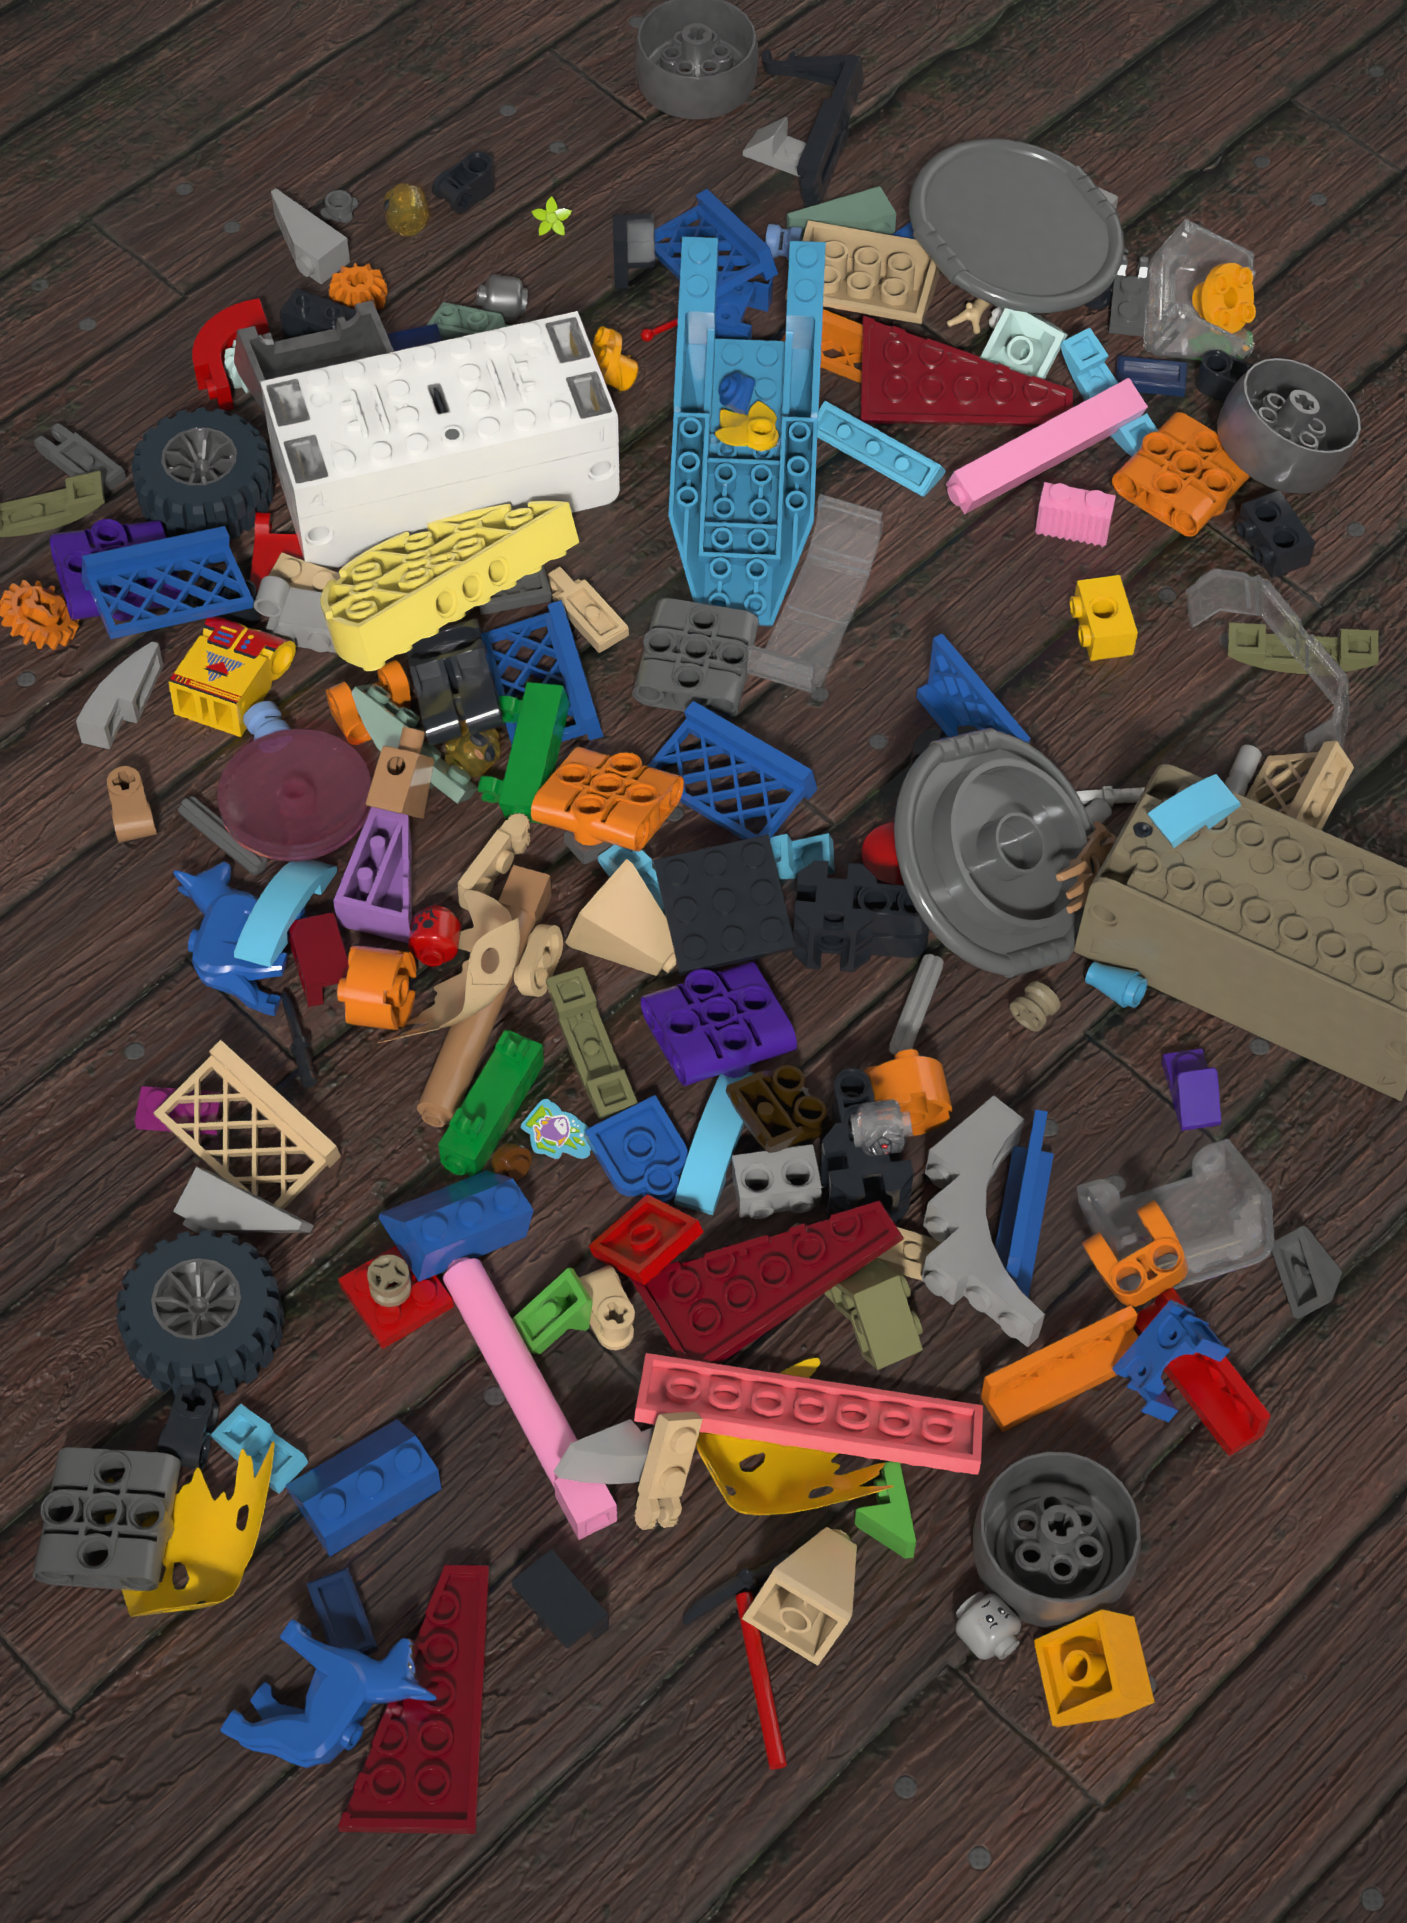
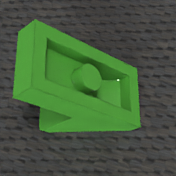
M567 1268L512 1320L529 1352L541 1354L568 1329L586 1331L589 1328L593 1301L574 1269Z
M893 1461L883 1462L885 1465L881 1470V1477L874 1480V1485H894V1487L876 1492L878 1505L856 1509L855 1525L903 1558H913L916 1538L901 1464Z

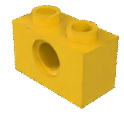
M1120 575L1077 581L1075 596H1071L1069 601L1070 612L1073 618H1078L1080 624L1078 627L1079 642L1081 647L1087 648L1090 661L1133 655L1138 632Z

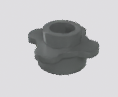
M332 191L325 197V208L320 211L321 217L325 220L332 219L336 222L348 223L353 219L352 212L358 207V201L346 191Z

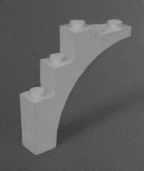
M992 1096L929 1150L925 1174L935 1186L943 1190L928 1202L923 1227L928 1230L935 1240L942 1243L926 1256L921 1280L933 1294L942 1296L952 1305L965 1296L976 1310L985 1312L996 1321L1008 1336L1017 1338L1025 1346L1029 1347L1039 1338L1045 1314L1021 1292L1003 1267L991 1240L986 1216L987 1187L1000 1163L1013 1150V1146L1019 1144L1025 1119L998 1098Z

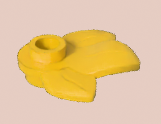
M760 401L754 403L748 415L725 409L720 410L719 421L722 429L717 430L715 436L721 442L731 446H748L757 451L772 449L778 443L779 434L775 426L777 417L764 403Z

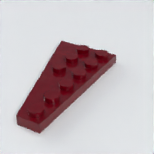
M863 315L860 420L864 423L1038 427L1073 408L1072 389L1035 376L1030 377L1011 370L1010 367L998 363L997 365L980 359L979 356L929 338L926 340L905 332L906 330L878 323L875 319Z
M880 1201L831 1215L828 1220L808 1226L801 1224L789 1228L790 1231L771 1237L764 1235L705 1253V1256L682 1264L679 1261L668 1264L665 1269H662L657 1276L645 1285L631 1277L630 1279L678 1358L720 1364L905 1238Z
M444 1566L425 1612L426 1617L417 1639L413 1641L415 1644V1660L419 1671V1685L435 1694L437 1699L434 1701L405 1699L388 1703L372 1741L369 1756L353 1787L354 1792L346 1812H343L337 1826L339 1832L477 1833L490 1578L489 1566Z

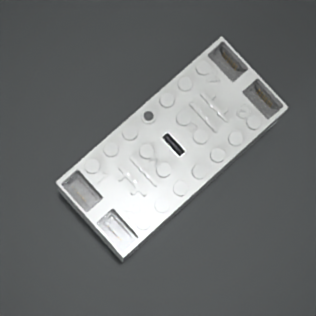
M578 311L260 381L272 457L304 560L329 570L345 566L365 551L406 531L410 536L428 531L427 523L460 513L504 504H511L512 510L528 508V503L533 501L569 502L572 513L610 504L619 495L618 415Z

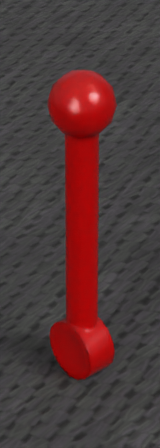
M678 318L654 329L646 328L642 330L640 334L641 339L645 342H650L655 335L677 326Z

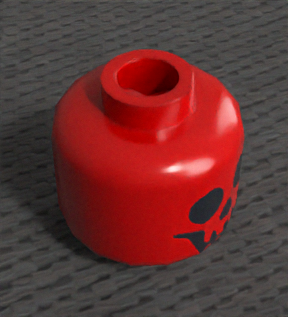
M435 905L426 907L424 910L416 913L411 920L408 939L409 951L415 958L428 966H439L454 959L459 950L461 922L445 907Z

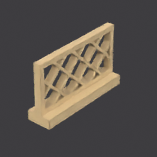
M1337 741L1324 742L1319 752L1268 756L1246 798L1259 802L1273 792L1274 796L1261 803L1262 805L1273 810L1281 805L1282 809L1278 812L1322 830L1354 766ZM1287 768L1286 770L1272 778L1276 769ZM1307 769H1309V771H1308V773H1307L1306 775H1304L1303 777H1300V774H1301V773H1303L1304 771H1306ZM1296 777L1297 781L1277 792L1278 788ZM1295 796L1293 802L1288 805L1285 804L1286 801Z
M220 1040L209 1051L211 1056L153 1114L220 1177L247 1191L249 1190L242 1184H252V1193L257 1196L258 1184L281 1183V1197L274 1205L285 1209L326 1166L330 1168L341 1155L337 1146ZM214 1070L223 1079V1094L201 1095V1081ZM229 1085L238 1093L229 1094ZM194 1089V1095L187 1096ZM229 1101H247L252 1105V1121L229 1122ZM223 1102V1122L201 1123V1103ZM194 1103V1123L177 1124L168 1114L178 1104ZM258 1112L267 1120H258ZM276 1127L281 1132V1147L258 1148V1128ZM252 1128V1148L229 1149V1129ZM223 1129V1150H205L200 1146V1130ZM185 1131H194V1139ZM287 1138L295 1147H287ZM287 1154H305L314 1162L303 1174L287 1175ZM281 1155V1175L258 1176V1156ZM252 1156V1176L234 1177L230 1174L229 1157ZM223 1157V1166L214 1158ZM287 1182H294L287 1190Z

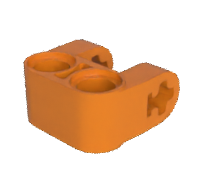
M397 660L386 663L382 668L377 669L379 681L374 684L385 689L391 695L389 700L399 708L406 707L410 709V688L403 668ZM342 682L326 689L331 714L347 741L352 745H358L371 740L372 738L361 720L352 691L347 683Z
M1155 1200L1136 1210L1153 1242L1118 1262L1100 1232L1081 1242L1104 1282L1116 1298L1126 1306L1132 1305V1307H1137L1180 1283L1188 1273V1262L1183 1248L1172 1226ZM1173 1254L1178 1257L1176 1265L1170 1269L1157 1267V1262L1163 1255ZM1136 1275L1141 1278V1283L1135 1290L1125 1291L1120 1288L1122 1280L1127 1276Z

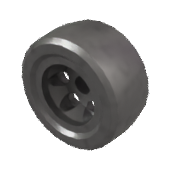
M669 0L653 8L640 24L636 39L635 70L640 91L655 108L669 115L684 119L715 118L738 108L749 98L755 86L759 56L753 23L737 6L724 0ZM706 68H713V69H715V70H714V71H706L705 69H706ZM681 69H689L690 71L682 72Z
M1281 358L1264 359L1255 363L1234 385L1224 402L1217 420V431L1221 444L1229 457L1242 471L1270 488L1297 494L1312 493L1324 488L1347 462L1361 430L1360 417L1355 405L1336 382L1306 364Z
M1044 1452L1027 1456L1010 1465L993 1481L979 1505L973 1526L974 1561L979 1578L988 1593H995L1000 1596L1023 1622L1043 1628H1062L1101 1609L1108 1611L1122 1597L1133 1578L1141 1549L1139 1517L1134 1501L1123 1483L1104 1466L1087 1457L1069 1452ZM1026 1520H1031L1035 1528L1027 1532L1021 1530L1018 1525ZM1060 1528L1066 1532V1535L1063 1537L1056 1536L1057 1531L1051 1532L1049 1529ZM1089 1544L1095 1556L1091 1558L1084 1557L1080 1553L1079 1548L1082 1545ZM1029 1549L1035 1550L1039 1554L1040 1559L1035 1563H1029L1024 1560L1023 1552ZM1060 1562L1065 1563L1070 1567L1071 1572L1069 1575L1060 1576L1055 1573L1054 1565Z

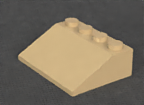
M808 220L802 241L826 242L823 306L922 324L934 296L940 269L917 240Z

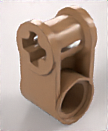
M129 766L115 768L107 777V788L118 842L121 843L156 835L150 804L147 801L139 772Z

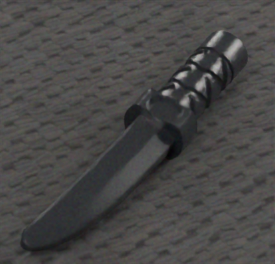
M282 991L281 997L293 1041V1044L290 1046L291 1053L296 1056L295 1060L298 1065L302 1086L312 1087L318 1083L310 1055V1042L308 1037L302 1036L296 1012L288 993Z
M785 1549L769 1558V1560L767 1559L749 1570L745 1567L738 1571L736 1577L715 1588L691 1606L683 1618V1624H691L745 1590L746 1592H753L758 1589L757 1584L767 1580L774 1568L790 1556Z

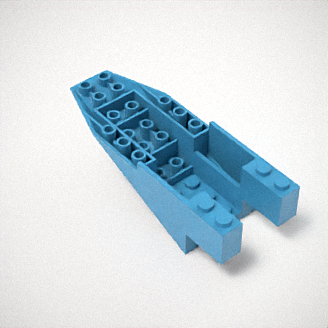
M682 237L668 516L693 602L748 611L759 619V626H773L814 523L826 242L790 241L786 340L765 341L715 339L718 238ZM733 373H740L744 377L755 380L747 415L752 405L757 401L764 403L775 413L777 417L775 426L779 434L778 443L775 447L765 451H757L748 446L727 445L715 436V432L722 429L719 421L720 410L725 409L733 412L732 409L720 403L718 390L725 377L731 376Z

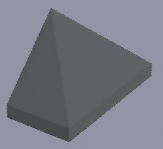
M1301 1226L1270 1243L1293 1318L1300 1319L1332 1301L1342 1271L1307 1227Z

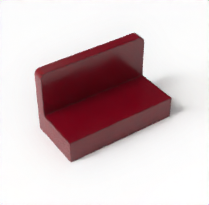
M333 913L295 920L288 929L290 948L308 1007L323 1004L322 987L339 984L341 978H347L349 969L348 958Z

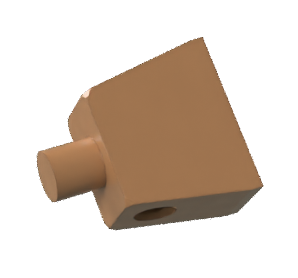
M403 727L398 749L383 746L366 805L424 819L434 765V758L420 754L425 736L424 731Z

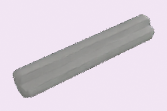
M932 954L923 956L890 1042L889 1051L891 1054L896 1055L900 1051L913 1048L943 969L944 962L941 957Z

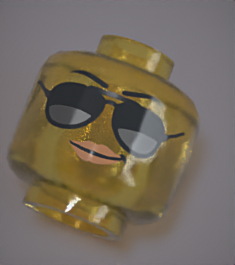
M399 184L390 189L384 196V213L386 222L391 230L403 236H412L419 233L427 225L430 214L425 194L419 187L410 184Z
M467 723L462 725L463 738L446 742L445 751L447 755L445 760L450 766L456 765L465 770L471 777L478 778L500 758L501 747L498 742L500 737L495 729L470 735Z

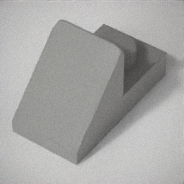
M784 117L758 129L744 148L743 156L800 177L801 175L797 173V166L806 143L787 136L788 117Z

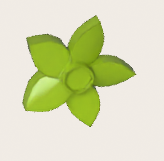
M551 196L546 203V210L535 209L531 211L536 219L543 221L539 226V236L547 234L551 228L556 234L565 236V228L561 221L568 219L572 211L565 208L558 209L556 201Z

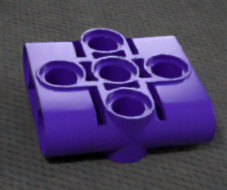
M102 519L94 523L91 529L50 534L52 559L71 620L100 617L90 590L86 591L81 580L82 556L165 539L166 536L160 520L122 525L116 520ZM177 571L171 573V576L179 579ZM148 577L136 580L135 583L152 590L158 580ZM164 584L159 593L176 600L181 590ZM116 585L100 588L101 592L115 598L122 589ZM129 591L123 601L140 608L146 598ZM153 601L148 610L165 608V606ZM118 609L112 616L120 621H129L134 618V616Z
M752 961L716 973L706 969L694 970L686 976L684 983L643 995L640 1000L645 1021L676 1077L683 1086L721 1074L731 1078L742 1077L751 1070L752 1064L794 1051L797 1048L796 1035L791 1022L758 967Z

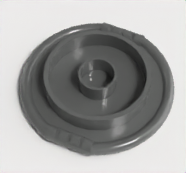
M1009 139L970 140L946 148L932 157L920 170L913 183L909 201L910 219L914 231L913 236L952 285H957L959 288L985 302L1026 313L1067 311L1080 307L1100 296L1111 285L1120 270L1124 255V235L1118 211L1080 166L1074 165L1049 150Z
M993 728L932 741L907 772L899 792L895 811L894 837L897 861L904 885L917 912L932 933L958 957L984 971L1003 975L1006 978H1012L1062 963L1069 959L1070 955L1074 952L1085 906L1068 914L1067 905L1078 896L1068 899L1066 892L1078 880L1074 876L1058 882L1056 874L1070 866L1069 861L1078 857L1088 843L1087 836L1094 832L1086 809L1073 786L1056 765L1039 750L1012 735L996 731ZM1090 857L1091 869L1094 874V864Z

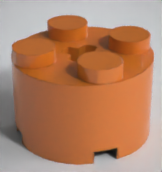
M352 946L348 957L349 969L347 978L340 979L337 989L338 1001L345 1002L346 1023L388 1030H399L398 1027L404 1028L410 1018L416 992L409 990V977L416 978V964L412 953L366 946Z
M908 1049L898 1052L894 1056V1060L879 1066L869 1067L863 1071L871 1081L875 1101L888 1099V1101L886 1100V1102L878 1106V1117L883 1113L884 1117H888L893 1122L895 1121L904 1130L912 1129L914 1136L936 1130L950 1119L948 1111L952 1112V1105L941 1062L936 1059L919 1056L917 1050Z

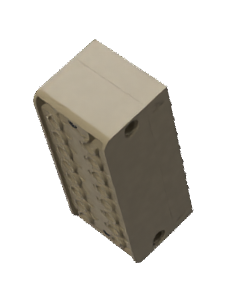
M1169 764L1157 766L1089 888L1074 952L1103 965L1139 971L1141 977L1147 979V985L1402 1101L1407 1090V868L1231 791L1241 804L1239 808L1211 829L1203 826L1173 848L1150 820L1148 813L1172 796L1203 780V778Z

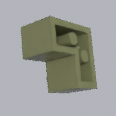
M876 1258L830 1289L835 1308L852 1323L862 1357L877 1370L923 1350L918 1336L923 1333V1329L916 1313L913 1310L910 1311L907 1297L911 1296L909 1285L905 1277L901 1273L897 1274L886 1262H881Z

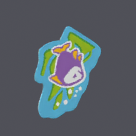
M549 1099L540 1101L521 1124V1129L530 1134L531 1146L535 1153L545 1154L554 1159H559L563 1152L580 1159L587 1158L590 1155L591 1148L584 1138V1130L589 1127L578 1120L575 1115L561 1111L559 1106Z

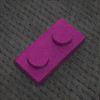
M141 1086L134 1121L136 1128L140 1130L172 1132L153 1113L177 1089ZM192 1090L187 1096L194 1095V1090ZM201 1090V1095L222 1094L217 1091ZM223 1102L201 1103V1123L219 1122ZM194 1103L178 1104L168 1116L177 1124L194 1123ZM200 1130V1134L217 1135L218 1130ZM185 1131L186 1133H194V1131Z

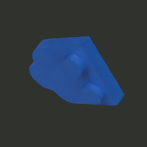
M656 1095L584 1130V1138L613 1187L620 1194L629 1197L638 1195L645 1197L648 1194L664 1203H668L675 1198L680 1182L678 1175L683 1172L688 1150Z

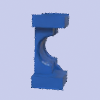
M771 278L769 284L746 281L717 298L715 339L752 340V325L743 323L746 308L751 307L769 311L772 304L773 278Z
M1172 1300L1164 1306L1112 1368L1117 1375L1131 1380L1126 1387L1139 1392L1147 1403L1141 1412L1169 1422L1179 1410L1163 1391L1166 1385L1163 1383L1164 1380L1161 1375L1165 1367L1179 1356L1186 1354L1194 1355L1196 1352L1221 1362L1230 1351V1348L1225 1347L1211 1330L1209 1322L1195 1317V1313L1191 1308Z

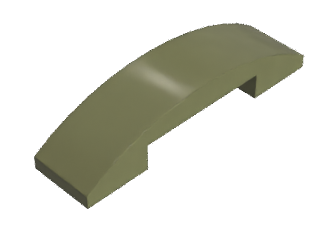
M101 471L65 478V489L1 503L0 537L44 532L67 525L90 514L105 503Z
M1229 622L1228 657L1258 668L1285 673L1331 674L1355 671L1378 665V631L1341 629L1339 638L1266 634V624Z
M581 967L547 978V989L567 1048L586 1094L599 1119L618 1114L638 1104L625 1070H621L596 1008L597 1000L584 968Z

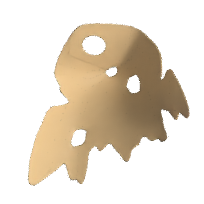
M465 890L463 897L474 926L471 929L461 931L459 949L470 952L469 960L463 962L462 973L435 985L434 990L437 992L434 998L435 1004L422 1011L418 1017L408 1021L406 1025L417 1023L429 1024L377 1043L453 1026L487 1007L506 987L512 977L519 955L520 933L518 918L512 920L508 909L494 898L479 891Z

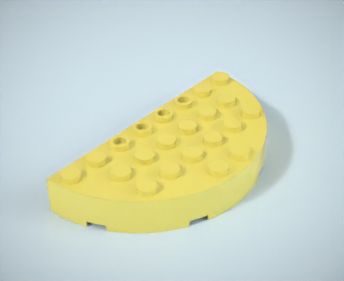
M533 501L528 503V508L512 510L511 504H504L460 513L427 523L428 531L411 536L406 531L357 556L339 570L341 577L339 580L328 581L320 598L321 608L336 653L348 663L362 667L364 671L380 669L386 664L385 661L394 655L403 654L411 650L412 644L422 638L436 635L439 632V628L443 625L462 619L465 616V612L475 606L488 603L491 600V596L497 592L514 587L517 584V580L525 575L537 573L542 569L543 564L565 556L567 554L566 550L579 543L569 502Z

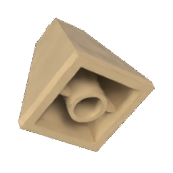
M626 859L579 912L565 943L571 948L655 976L662 969L669 973L677 963L667 919L633 863Z
M828 1527L824 1528L774 1568L742 1619L818 1666L852 1617L857 1545L851 1542L850 1537L845 1532Z

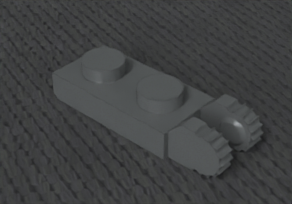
M1123 255L1120 270L1113 283L1108 333L1143 337L1149 278H1146L1148 257H1140L1137 265L1138 277L1125 275L1128 260L1127 255Z
M58 423L50 429L56 441L61 443L60 445L56 446L43 436H39L34 441L35 447L42 456H45L46 459L71 477L101 471L104 495L126 479L125 471L121 466L76 432L73 434Z

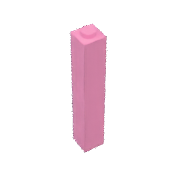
M1127 378L954 471L946 484L948 495L953 504L960 506L963 513L967 514L1111 436L1120 427L1141 417L1148 406L1131 380Z

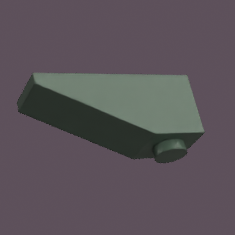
M878 186L788 213L786 229H790L792 226L803 227L804 236L809 220L892 235L895 233L896 212L881 187Z

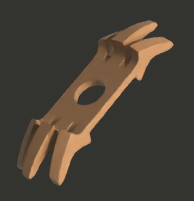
M1099 822L1093 823L1095 831L1087 836L1088 843L1078 857L1070 860V866L1056 874L1058 882L1074 876L1078 880L1066 892L1068 899L1078 896L1067 905L1068 914L1085 906L1089 888L1116 841V836ZM1107 838V840L1100 845V841ZM1090 857L1094 864V874L1091 869Z

